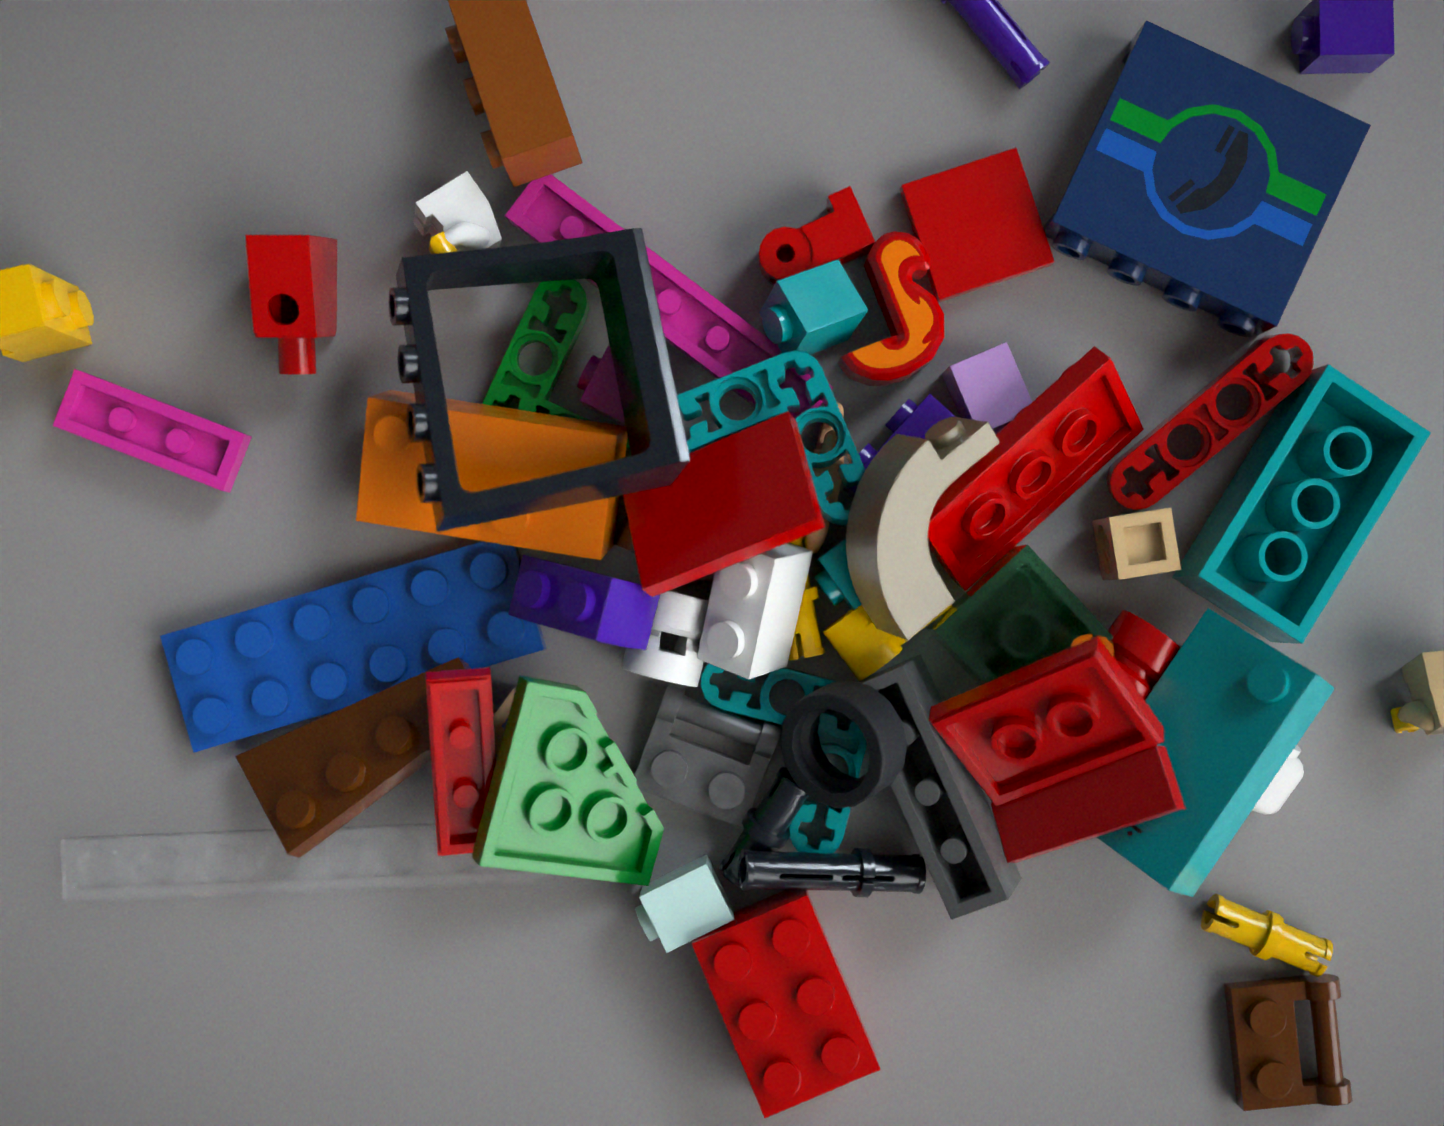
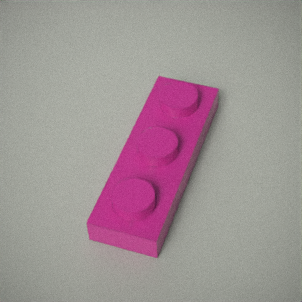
M77 369L73 371L52 425L229 493L232 490L252 436Z

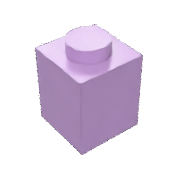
M1007 342L953 364L942 373L960 418L986 421L990 424L995 435L1010 423L1021 409L1032 403Z

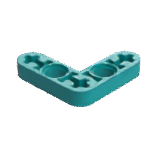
M797 350L784 352L677 395L680 414L684 421H690L703 416L702 408L698 403L709 400L712 419L719 428L716 431L708 432L707 420L689 428L690 439L686 441L688 452L691 453L784 412H799L800 403L795 391L792 388L781 389L779 385L785 382V370L794 368L799 376L809 374L811 378L806 381L805 395L810 407L819 400L823 401L825 407L808 409L795 420L797 421L800 436L806 426L815 422L826 423L836 432L837 444L829 452L815 454L805 447L804 451L822 517L833 524H848L850 510H844L840 502L829 504L826 497L832 494L834 488L828 470L824 471L819 477H816L813 469L829 467L843 456H846L849 464L839 465L838 473L844 486L851 488L858 486L865 468L824 371L816 358L807 352ZM733 389L746 390L755 399V410L746 419L738 421L729 419L722 413L719 406L720 400L725 393Z
M708 663L701 675V688L704 697L711 705L722 710L781 725L787 714L776 711L769 701V692L775 683L783 679H792L802 686L805 697L814 692L815 685L824 687L831 682H839L789 668H782L768 673L760 688V707L755 708L746 705L752 696V693L733 690L730 699L718 696L719 686L710 683V677L712 673H723L724 669ZM737 675L741 680L755 683V678L746 679ZM828 712L821 713L818 724V736L822 750L825 754L833 753L842 756L848 766L847 775L859 778L867 746L864 735L852 720H849L846 728L837 727L838 721L835 715ZM813 800L805 801L788 827L793 846L798 852L834 853L843 840L851 807L835 809L827 805L824 823L828 828L833 829L830 837L820 836L817 845H810L807 843L806 832L800 830L799 825L801 821L811 822L813 820L817 803Z

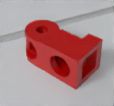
M851 186L828 195L826 208L829 214L797 229L784 226L773 229L766 234L760 243L759 265L762 275L769 283L775 285L778 280L835 260H839L841 265H845L869 254L875 240Z

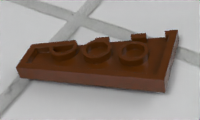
M457 657L426 672L471 668L468 663ZM426 672L235 756L288 855L301 858L431 761ZM493 705V714H494L495 712H497V710H496L495 706Z

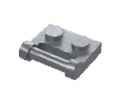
M669 683L634 776L637 780L635 783L641 791L743 828L742 820L747 811L753 808L770 759L779 740L782 725L766 720L763 724L746 719L684 695L686 689ZM675 718L754 747L749 763L670 734Z

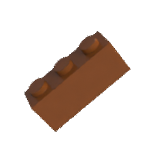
M448 0L455 25L446 27L445 31L457 63L469 62L473 77L462 81L475 116L484 113L487 115L491 129L480 134L492 168L504 166L513 187L582 164L574 135L527 1Z

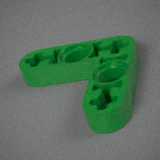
M574 279L547 281L539 284L495 374L483 404L497 406L501 403L509 405L513 398L520 399L519 410L539 413V409L542 408L549 411L550 415L589 420L549 401L588 316V297L579 282ZM565 289L571 291L570 299L577 309L573 315L568 312H563L560 315L554 329L557 333L566 335L563 342L559 344L546 332L531 329L536 320L547 327L553 310L546 303V299L549 295L560 297ZM538 342L545 344L552 351L553 360L550 368L545 373L537 376L524 373L519 365L520 352L530 343ZM627 437L626 449H628L629 451H631V450H630V445H629V440H628V437Z

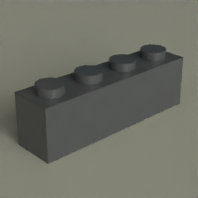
M917 655L861 680L859 683L873 687L890 701L903 723L907 742L904 766L890 785L950 919L952 920L1008 900L1022 877L1015 863H1007L994 815L980 785L929 722L931 706L942 702L922 655Z

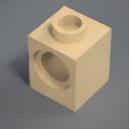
M1171 508L1092 520L1102 580H1120L1181 570Z

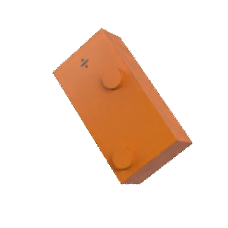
M388 390L367 398L356 521L601 560L614 546L620 496L437 532L432 502L421 503L417 493V465L426 462L423 443H412L407 429V407L410 403H416L415 393ZM446 398L459 482L461 487L468 492L483 491L625 458L628 437L626 426Z

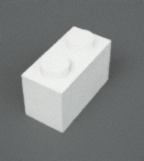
M788 542L715 572L697 659L746 679H752L787 667L813 551Z

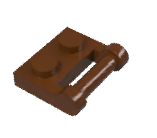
M1310 974L1224 983L1236 1103L1243 1111L1310 1104L1341 1106L1353 1101L1351 1082L1343 1077L1335 1002L1336 999L1341 997L1340 979L1338 976L1323 974L1316 977ZM1310 1000L1318 1077L1302 1079L1294 1001Z

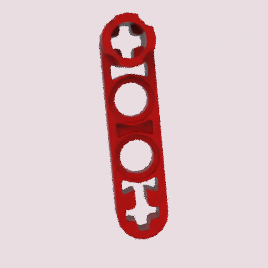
M1290 333L1266 335L1255 340L1248 348V352L1113 463L1109 468L1106 478L1107 489L1112 498L1122 506L1134 510L1146 509L1156 504L1304 383L1311 374L1314 365L1313 351L1309 344L1300 336ZM1275 347L1280 351L1287 350L1290 355L1288 371L1286 373L1277 372L1270 377L1266 376L1263 371L1274 362L1272 355L1269 353L1271 349ZM1244 369L1246 370L1248 376L1243 374ZM1229 384H1237L1243 387L1249 395L1250 402L1248 410L1244 415L1233 420L1225 419L1216 408L1218 393ZM1259 386L1270 388L1271 393L1264 398ZM1182 424H1189L1199 432L1201 445L1194 456L1180 460L1170 454L1167 448V439L1173 428ZM1154 445L1159 458L1168 466L1174 468V473L1166 478L1164 471L1158 468L1145 480V484L1149 488L1145 495L1141 496L1134 491L1124 495L1121 488L1126 484L1127 480L1122 473L1128 467L1140 472L1153 463L1155 460L1146 456L1145 451Z

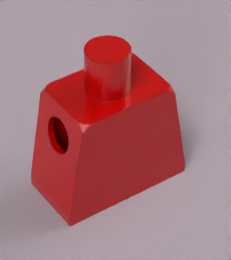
M245 235L253 332L255 337L277 338L279 374H316L315 338L336 336L337 239L314 235ZM294 301L297 302L299 307L297 319L292 312Z

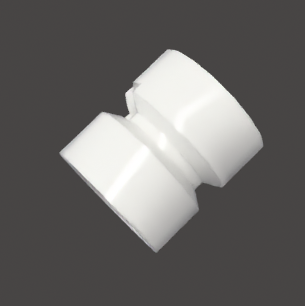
M673 591L660 594L647 649L626 648L621 668L667 682L698 687L704 661L697 659L709 600ZM661 631L679 635L674 650L659 647Z

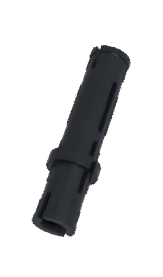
M855 847L851 854L770 852L743 849L738 861V881L740 888L744 891H749L750 889L851 891L854 897L867 898L872 894V891L920 894L925 887L926 865L923 856H920V854H873L869 848Z

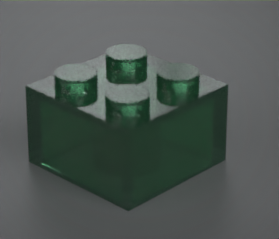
M1028 544L1015 546L960 596L952 604L953 607L926 628L979 686L1071 647L1074 639L1079 636L1092 634V638L1103 636L1109 641L1113 638L1108 630Z

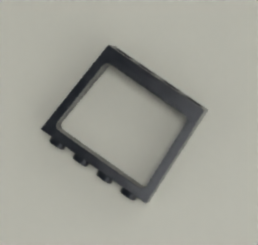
M631 228L542 243L401 258L396 273L397 287H391L389 290V316L393 326L404 325L407 345H399L398 373L402 384L413 383L416 403H410L407 407V429L412 443H423L426 462L417 465V493L421 503L432 502L437 532L670 486L690 462L642 228ZM574 279H590L594 281L599 289L632 456L483 491L468 492L464 490L459 482L428 291Z

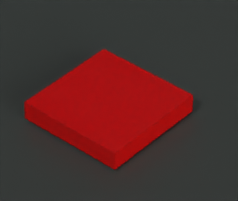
M1017 147L902 184L899 189L914 236L924 245L930 258V268L927 271V275L938 303L1049 267L1055 262Z

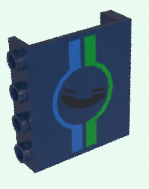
M1146 20L1128 46L1121 61L1125 63L1062 199L1055 213L1045 223L1044 231L1046 237L1054 240L1052 247L1065 256L1077 260H1085L1088 256L1109 266L1107 273L1123 283L1140 286L1144 282L1163 291V300L1172 306L1191 312L1196 311L1197 308L1219 317L1217 324L1230 333L1242 337H1252L1253 334L1258 336L1277 327L1371 125Z

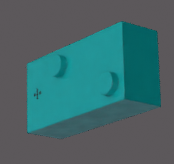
M1327 364L1312 369L1311 374L1304 383L1280 401L1181 561V570L1175 571L1172 577L1270 642L1303 644L1431 432L1331 365Z
M1207 608L1145 700L1164 727V743L1158 745L1166 746L1186 809L1098 836L1097 838L1168 891L1193 897L1324 706L1335 687L1315 672Z

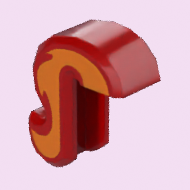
M893 231L882 235L872 246L864 264V269L891 337L847 353L840 357L837 364L849 379L867 386H888L906 380L930 363L945 338L944 313L936 297L913 281V279L920 280L925 276L930 268V258L924 245L909 233Z

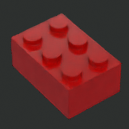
M784 890L734 911V920L692 940L693 949L764 1118L881 1070L873 1045L808 891Z

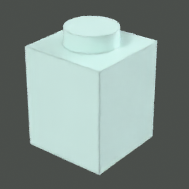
M707 854L650 882L649 886H642L639 896L642 905L635 908L638 920L648 939L653 941L660 938L666 953L734 920V908Z

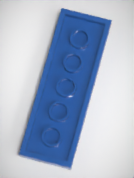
M481 541L161 635L160 638L193 753L340 710L457 657L468 663L471 669L547 649L540 624L508 615L521 565L518 548Z

